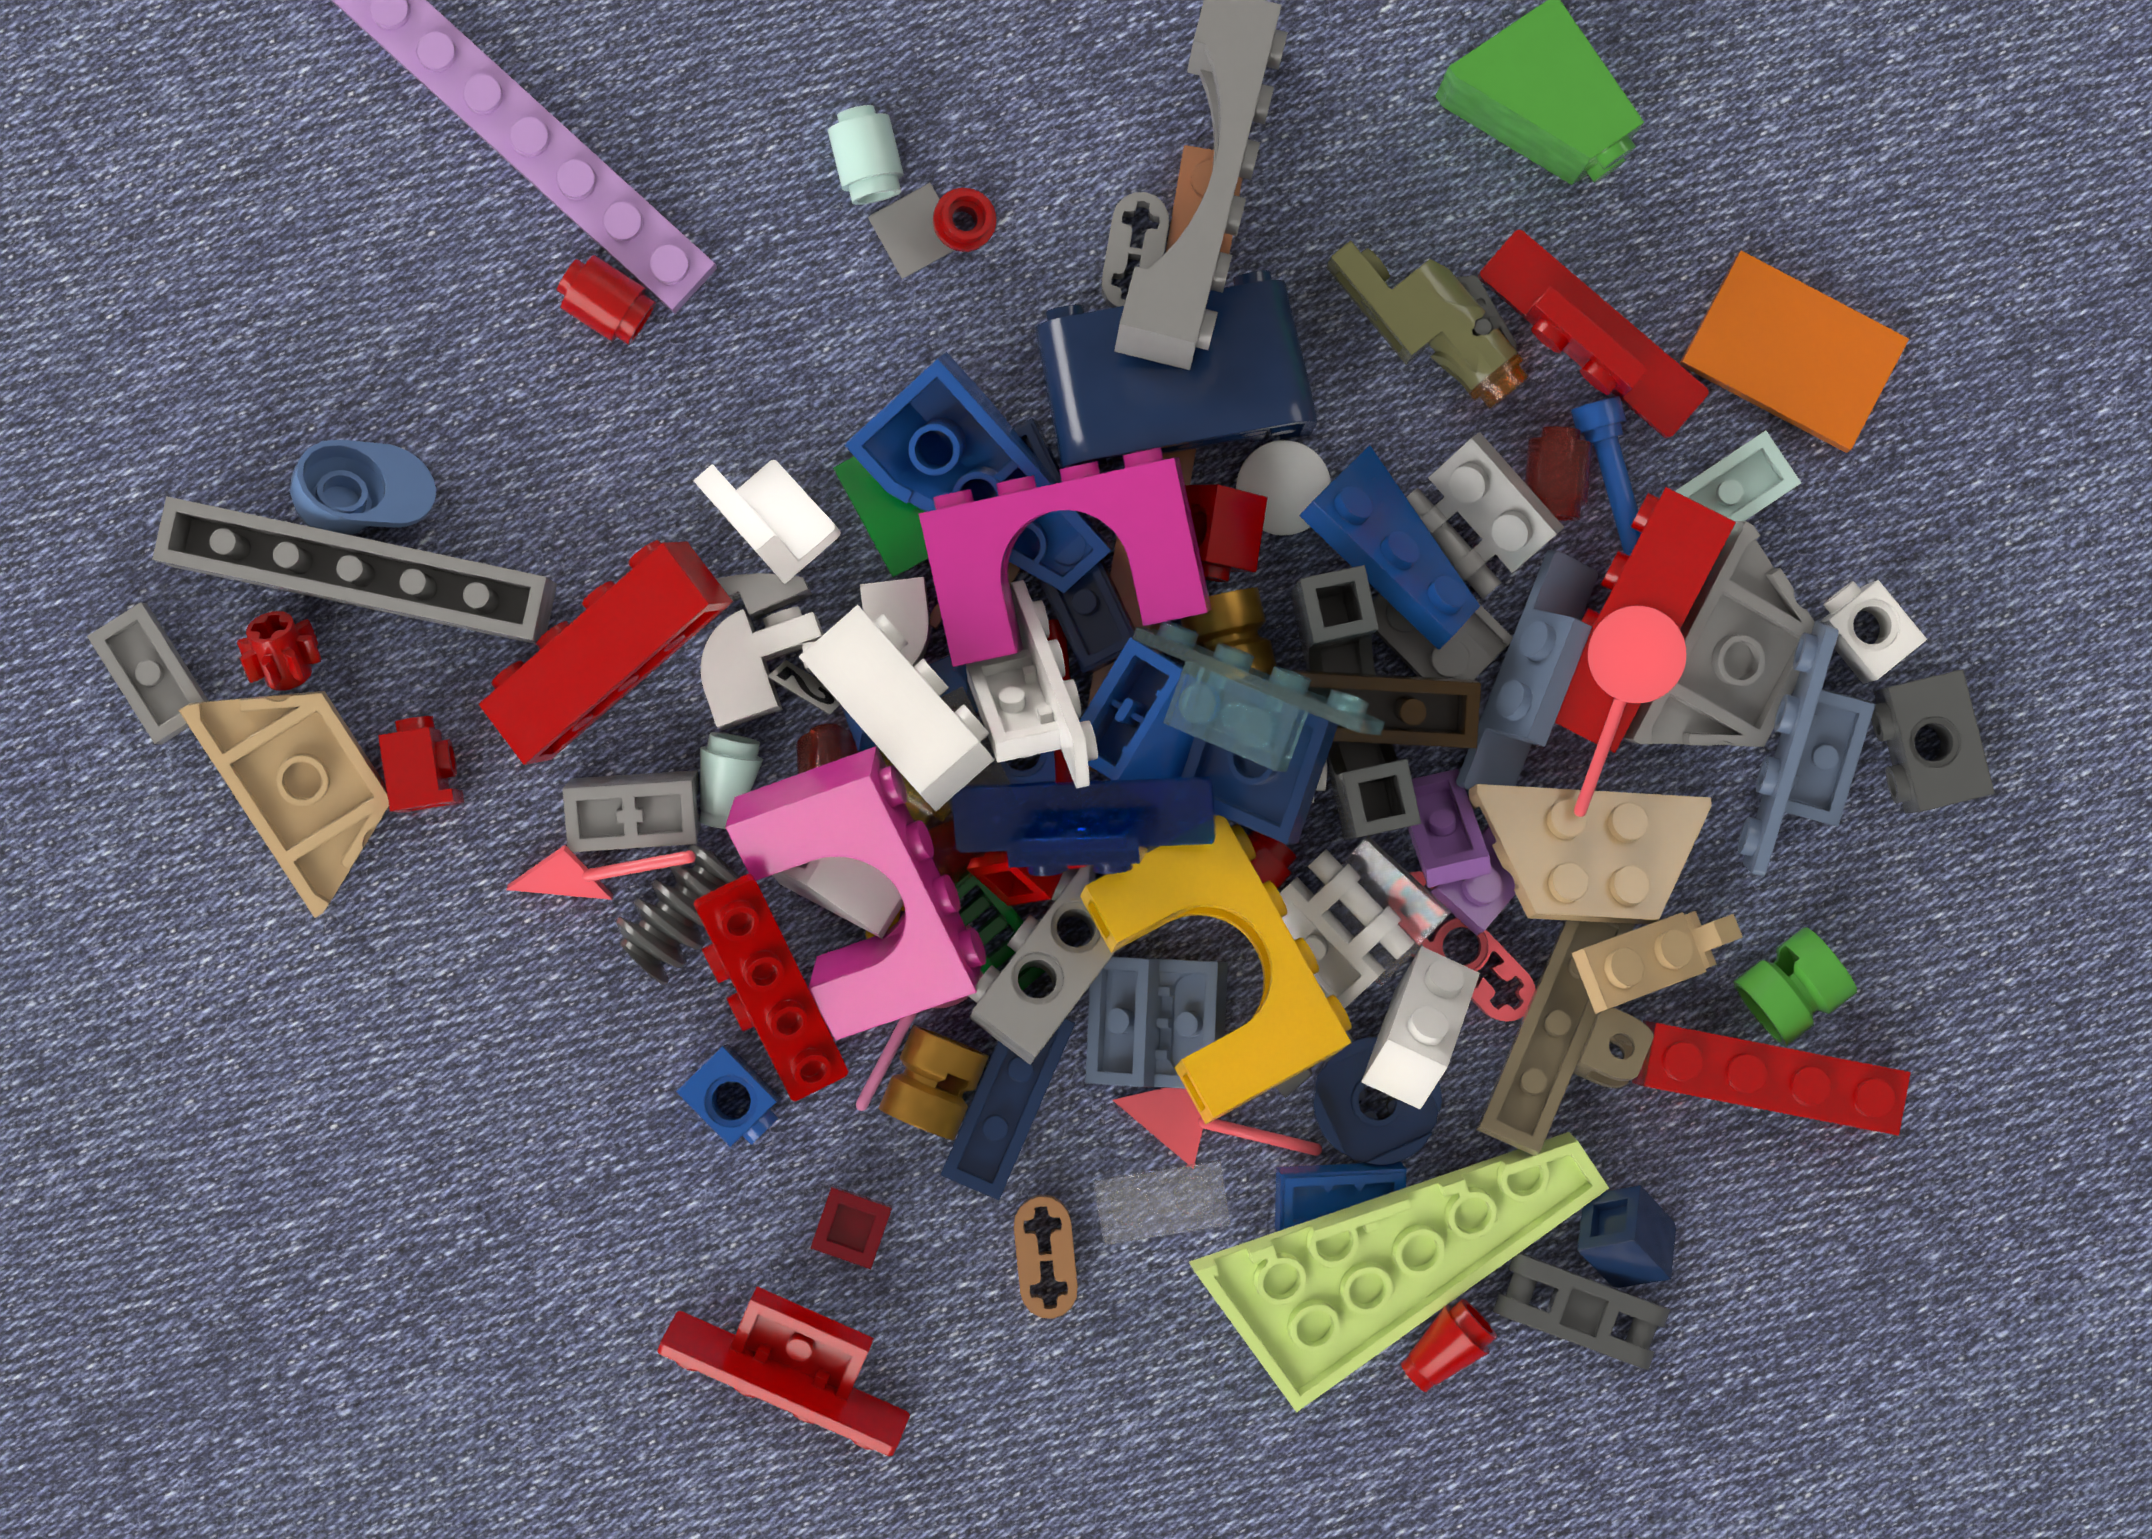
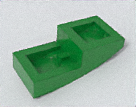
M854 456L833 467L893 579L929 560L919 513H924L925 511L909 502L906 504L887 493Z

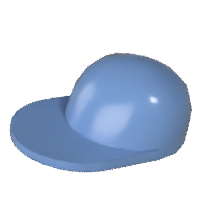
M328 440L321 441L307 448L298 460L291 477L290 495L296 513L307 526L353 535L369 526L400 528L418 523L428 515L435 502L436 486L425 464L405 449L383 443Z

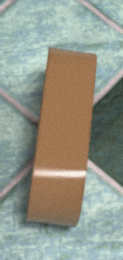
M1039 1194L1025 1200L1015 1214L1014 1236L1019 1287L1023 1304L1031 1313L1040 1318L1052 1319L1062 1316L1070 1310L1077 1298L1078 1283L1072 1223L1069 1211L1061 1200L1051 1195ZM1040 1206L1047 1207L1050 1217H1060L1061 1227L1051 1230V1251L1039 1252L1036 1231H1025L1024 1221L1034 1219L1035 1208ZM1052 1260L1055 1280L1066 1282L1068 1290L1057 1294V1304L1044 1305L1042 1295L1032 1294L1030 1285H1036L1041 1281L1040 1261Z

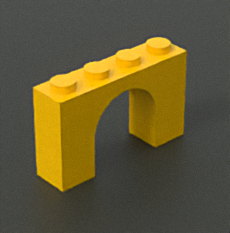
M1220 815L1085 885L1080 895L1111 953L1170 921L1195 915L1218 918L1233 925L1248 938L1255 948L1262 965L1264 982L1262 997L1253 1017L1242 1027L1181 1059L1174 1067L1205 1124L1214 1121L1340 1052L1351 1043L1346 1032L1352 1028L1350 1019L1337 997L1332 994L1326 998L1314 974L1319 972V965L1311 948L1301 937L1294 940L1282 917L1287 915V908L1279 891L1269 880L1262 883L1250 861L1256 858L1247 834L1239 824L1231 827L1227 819Z

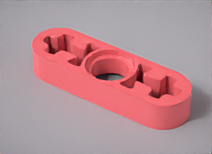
M1416 871L1401 875L1392 883L1388 890L1387 906L1389 905L1402 919L1398 924L1420 947L1423 946L1446 957L1443 951V941L1446 935L1455 928H1469L1457 917H1454L1439 925L1429 941L1422 934V930L1433 924L1418 911L1408 916L1401 909L1407 901L1405 895L1401 892L1406 885L1409 884L1414 889L1427 885L1423 872ZM1430 894L1426 900L1428 905L1439 916H1442L1446 907ZM1485 930L1476 936L1479 943L1477 956L1464 966L1474 971H1479L1487 963L1493 952L1500 959V962L1489 967V969L1503 981H1509L1514 977L1519 981L1520 985L1514 993L1520 1001L1514 1008L1504 1003L1495 1008L1490 1000L1496 992L1484 977L1478 978L1471 1000L1484 1014L1492 1019L1505 1022L1518 1020L1525 1015L1536 990L1535 984L1526 970Z

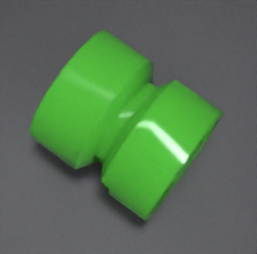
M1803 927L1776 948L1777 960L1774 963L1760 960L1733 981L1737 993L1753 1016L1783 1047H1787L1814 1026L1813 1014L1816 1011L1830 1014L1857 993V987L1846 968L1825 942L1808 927Z

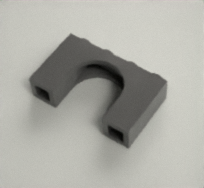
M1365 565L1299 579L1290 592L1306 670L1376 674L1372 651V636L1379 628ZM1348 741L1332 742L1327 757V766L1344 841L1421 824L1408 760L1399 761L1392 744Z

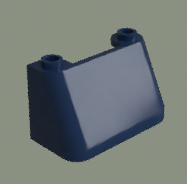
M1262 270L1234 277V286L1225 287L1223 293L1210 290L1205 309L1216 311L1218 314L1209 349L1195 348L1190 370L1114 352L1124 306L1084 313L1083 305L1075 304L1046 311L1047 321L1038 324L1035 329L1060 468L1063 469L1095 461L1098 462L1099 467L1107 465L1106 458H1111L1113 467L1124 466L1123 455L1161 447L1162 454H1168L1250 439V442H1256L1264 439L1265 432H1267L1266 429H1270L1271 435H1279L1280 440L1310 436L1318 421L1285 281L1272 280L1271 272L1269 270Z

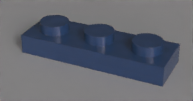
M1065 1018L1031 1065L1001 1042H997L940 1174L941 1176L996 1200H1000L1075 1022Z

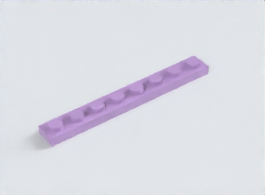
M331 0L674 314L717 269L716 264L427 0Z

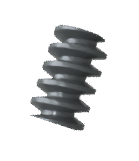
M691 844L687 847L688 850L693 851L696 855L695 866L692 869L684 865L670 867L677 882L674 887L656 879L651 883L659 900L656 905L639 898L633 901L641 918L637 924L620 916L615 920L623 937L620 945L644 971L664 986L668 983L669 978L662 962L676 968H683L687 960L680 944L682 943L695 950H701L705 945V941L698 929L699 925L703 927L704 925L694 907V901L740 878L713 851L696 844Z

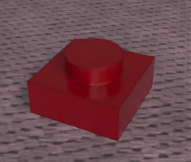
M833 1185L810 1248L871 1269L893 1206Z

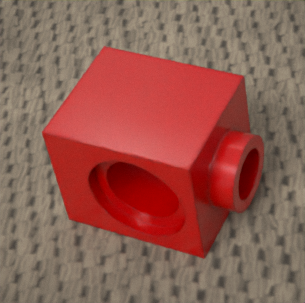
M1218 484L1185 485L1205 580L1226 583L1229 582L1230 572L1256 573L1268 497Z

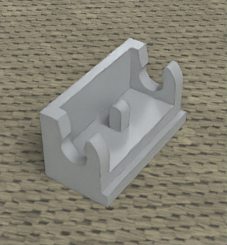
M698 770L571 778L562 789L567 847L572 852L691 845L698 842L697 835L701 829V823L699 822L700 814L697 812V794L699 792Z

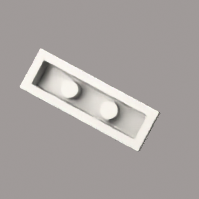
M857 605L805 650L799 658L936 812L995 760L981 743L990 733L964 704L953 712L941 699L940 696L949 687L924 659L913 667L899 652L908 642L884 614L873 622Z

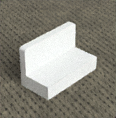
M776 460L769 461L737 490L713 464L693 480L784 584L831 545L841 534L831 519Z

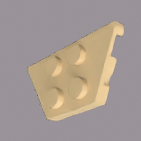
M316 691L195 702L178 710L314 918L323 914L389 808L385 783L326 692Z
M1476 784L1469 789V800L1474 809L1480 807L1497 841L1492 844V847L1502 867L1512 875L1515 883V894L1527 918L1630 924H1651L1658 921L1711 809V797L1594 791L1587 813L1583 817H1578L1574 813V807L1581 790Z

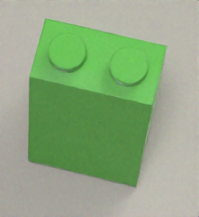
M1561 0L1545 1L1451 64L1435 95L1441 106L1571 185L1586 175H1589L1595 183L1621 166L1626 161L1624 157L1636 148L1632 139L1644 124L1634 106Z

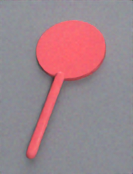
M1628 606L1618 609L1606 616L1598 624L1591 636L1588 647L1590 671L1597 684L1607 694L1612 696L1614 700L1574 807V813L1578 817H1583L1587 813L1626 703H1646L1659 699L1674 688L1683 674L1686 664V644L1683 635L1670 617L1654 608Z

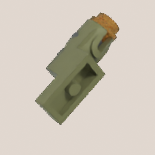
M1350 240L1330 257L1326 267L1327 270L1405 365L1430 346L1435 351L1430 357L1458 380L1474 401L1481 398L1489 409L1493 408L1529 378V375L1520 366L1524 359L1515 349L1517 347L1516 341L1477 276L1456 277L1448 268L1429 259L1393 289H1390L1385 283L1390 278L1387 268L1369 248H1365L1360 252Z

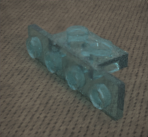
M1161 622L1159 630L1136 627L1133 640L1185 661L1163 722L1168 726L1267 768L1281 772H1287L1308 712L1355 732L1381 734L1385 722L1367 715L1366 711L1369 703L1362 699L1337 690H1331L1328 698L1308 691L1311 679L1274 666L1271 675L1251 667L1254 660L1253 655L1225 644L1217 643L1214 652L1195 644L1199 635L1197 632L1175 623Z

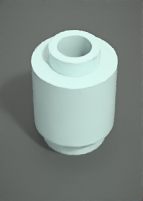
M872 105L857 106L838 113L839 123L831 126L828 129V134L842 190L849 191L852 204L875 203L900 194L899 179L904 173L889 115L883 113L876 114Z

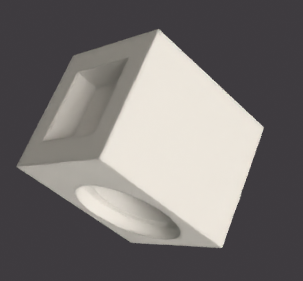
M1879 580L1866 584L1861 588L1852 581L1823 604L1829 611V614L1819 622L1830 624L1839 630L1834 649L1863 684L1881 678L1927 640ZM1860 610L1874 615L1879 623V636L1873 644L1864 643L1854 632V618Z

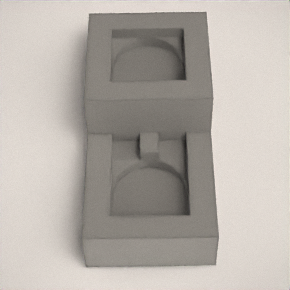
M769 573L741 574L716 578L733 602L742 598L748 614L754 620L812 595L808 583L803 577L794 576L786 584L776 574Z

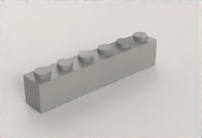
M167 496L152 560L174 568L536 644L538 639L547 632L557 583L545 576Z

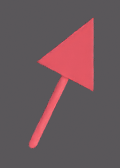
M564 845L509 883L506 890L612 900L613 894L600 881L601 879L689 864L695 861L696 855L693 851L688 850L588 869Z
M1164 1087L1112 1099V1101L1192 1168H1194L1203 1129L1318 1156L1322 1152V1146L1315 1142L1220 1119H1215L1205 1124L1186 1089Z

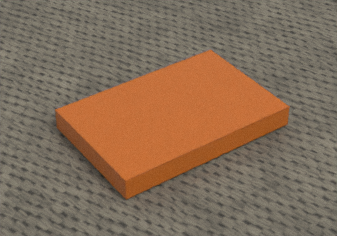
M1741 250L1735 256L1679 364L1685 369L1847 453L1853 448L1909 338Z

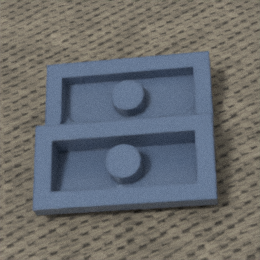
M1112 957L1089 987L1085 1083L1186 1089L1174 1067L1181 1059L1225 1036L1228 962Z

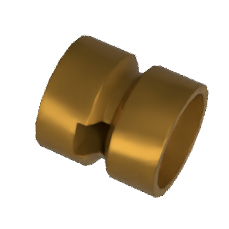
M1258 587L1209 596L1212 608L1209 612L1180 618L1186 642L1197 645L1199 650L1190 660L1193 674L1211 685L1216 673H1229L1251 683L1278 675L1271 641L1260 637L1258 634V630L1266 622Z
M913 1025L900 1055V1060L906 1067L904 1073L892 1075L878 1109L914 1127L946 1139L954 1140L968 1108L962 1098L963 1093L976 1089L989 1056L956 1040Z

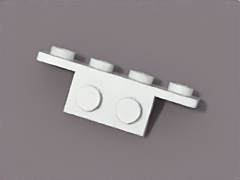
M1024 580L1011 582L1012 599L1023 650L1016 654L966 664L968 683L983 725L990 733L988 738L996 761L999 763L1061 749L1076 789L1090 786L1088 761L1098 759L1093 727L1089 720L1079 722L1078 718H1081V704L1077 687L1073 679L1063 681L1062 677H1065L1063 654L1057 639L1047 640L1050 636V630L1043 601L1032 602Z

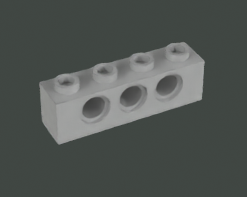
M1129 807L1125 809L1117 821L1106 814L1087 839V848L1093 851L1088 858L1089 864L1081 867L1079 871L1065 868L1052 897L1054 904L1041 921L1029 915L1007 944L1016 953L1006 967L1000 972L991 965L975 985L977 993L968 995L977 1003L969 1019L1031 1065L1116 952H1110L1080 897L1085 885L1095 881V874L1098 870L1105 867L1119 868L1172 839ZM1066 917H1077L1083 920L1090 929V942L1081 947H1072L1065 944L1058 936L1057 923ZM1029 967L1043 969L1052 980V992L1043 998L1027 996L1019 987L1018 974Z

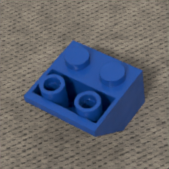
M1130 637L1079 722L1087 720L1091 722L1096 738L1098 759L1088 761V765L1117 784L1187 822L1197 805L1179 798L1175 794L1212 685L1150 646Z

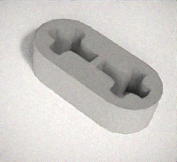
M1134 192L1129 194L1116 205L1101 282L1102 296L1110 308L1125 305L1126 300L1121 299V288L1111 285L1113 279H1123L1128 259L1140 261V268L1148 269L1164 255L1169 227V213L1164 203L1157 196L1150 193ZM1137 208L1148 209L1149 220L1158 223L1157 229L1151 228L1146 230L1142 249L1130 247L1132 226L1122 223L1123 217H1134Z

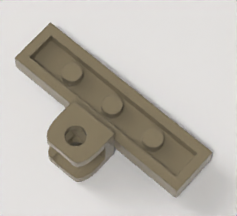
M1564 920L1476 1130L1536 1156L1542 1149L1572 1074L1608 1088H1621L1639 1075L1654 1038L1652 1031L1639 1019L1615 1008L1595 1014L1572 956L1573 952L1632 931L1635 924ZM1609 1043H1613L1621 1049L1622 1059L1615 1057L1611 1053Z

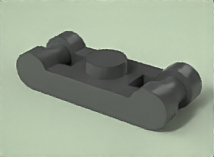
M1519 1253L1511 1259L1508 1269L1513 1271V1275L1506 1294L1499 1293L1493 1309L1494 1313L1631 1365L1649 1370L1655 1351L1650 1349L1657 1327L1664 1328L1671 1309L1523 1253ZM1537 1281L1554 1287L1547 1310L1529 1304ZM1619 1312L1633 1317L1626 1339L1611 1335Z

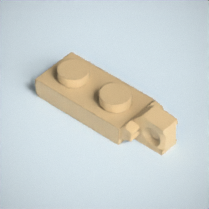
M1696 911L1685 915L1681 912L1573 952L1572 956L1594 1012L1597 1014L1707 972V968L1717 965L1711 950L1741 939L1743 936L1734 914L1701 925Z

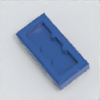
M1402 1162L1388 1165L1357 1163L1276 1167L1275 1229L1280 1231L1406 1188L1407 1169Z

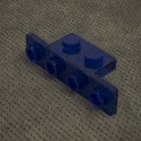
M1209 777L1090 781V786L1077 789L1074 782L964 786L952 797L955 840L958 851H1007L1008 868L1028 867V873L1035 876L1061 874L1068 870V866L1093 865V871L1101 874L1122 873L1131 870L1133 864L1141 863L1150 846L1212 844L1216 838L1213 782Z

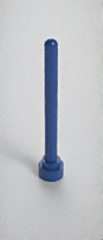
M1615 396L1589 403L1570 411L1577 435L1584 434L1586 444L1594 445L1622 549L1625 554L1630 556L1641 532L1631 528L1638 513V507L1618 439L1619 436L1624 435L1621 423L1627 420L1620 396Z

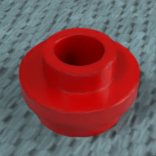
M971 188L953 189L940 198L934 209V231L940 241L953 250L960 252L975 251L983 247L992 237L996 227V212L991 201L981 192ZM958 212L968 213L974 220V228L969 231L958 229L953 223V215Z

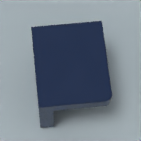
M1641 1185L1605 1191L1582 1208L1577 1251L1615 1288L1671 1280L1676 1225Z

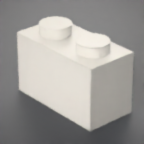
M1421 946L1394 991L1362 1083L1421 1109L1449 1065L1480 973Z

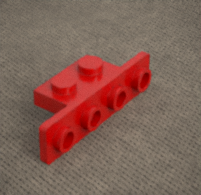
M1518 229L1514 231L1478 275L1480 281L1533 325L1531 331L1538 340L1556 353H1561L1562 351L1582 367L1580 369L1581 375L1594 388L1606 395L1612 393L1615 396H1620L1621 401L1664 438H1671L1708 396L1709 391L1707 387L1523 230Z
M746 874L697 898L694 901V907L712 941V944L701 950L718 984L731 979L737 992L726 997L729 1006L743 1032L755 1027L790 1099L798 1101L846 1077L848 1069L754 876Z
M758 1286L748 1303L736 1334L683 1311H677L657 1349L660 1355L675 1361L686 1370L698 1371L733 1387L742 1395L761 1399L792 1413L803 1422L817 1424L852 1440L861 1448L875 1450L886 1456L894 1455L910 1417L906 1410L853 1387L874 1341L873 1337Z

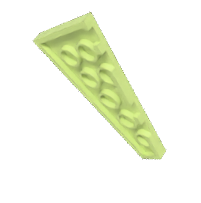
M1570 1132L1546 1139L1540 1153L1536 1156L1517 1149L1190 1261L1189 1264L1291 1406L1298 1412L1600 1196L1609 1187L1578 1140Z

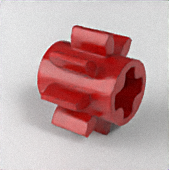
M272 611L258 616L248 625L246 629L247 638L237 641L242 655L239 659L248 681L253 683L264 677L267 686L276 691L294 689L305 683L312 674L311 664L319 663L322 660L317 648L319 643L310 621L306 619L295 624L292 616L283 611Z

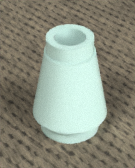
M711 732L709 734L707 746L700 747V823L726 829L725 826L734 797L751 791L763 759L758 756L759 741L728 733Z

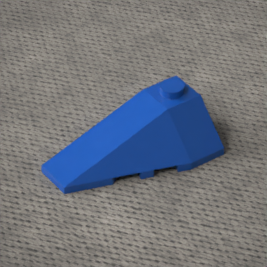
M947 352L937 358L844 444L887 493L906 504L909 502L925 512L936 510L933 497L971 489L974 501L997 497L999 495L996 483L1034 475L1037 488L1058 483L1023 439L1014 431L1013 427L991 400ZM1058 510L1042 515L1021 533L1013 547L1009 562L1065 593L1111 552L1112 548L1082 512Z

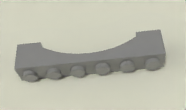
M1265 0L1203 1L1187 73L1199 75L1211 111L1214 137L1212 175L1196 213L1178 240L1148 269L1134 267L1119 324L1114 352L1190 370L1195 348L1209 349L1218 314L1216 311L1205 309L1209 292L1213 290L1223 293L1232 255L1220 252L1224 233L1234 236L1238 234L1246 198L1236 196L1234 193L1238 177L1248 180L1252 178L1260 142L1249 140L1248 137L1252 122L1265 125L1274 90L1273 86L1262 84L1266 67L1279 70L1288 32L1276 29L1281 4Z

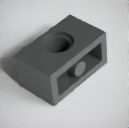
M1963 669L1874 691L1876 705L1871 718L1872 726L1880 742H1887L1892 762L1891 766L1886 767L1887 785L1893 801L1896 804L1902 803L1905 814L1923 812L1995 794ZM1923 726L1933 729L1940 740L1939 753L1932 761L1922 758L1915 748V736Z

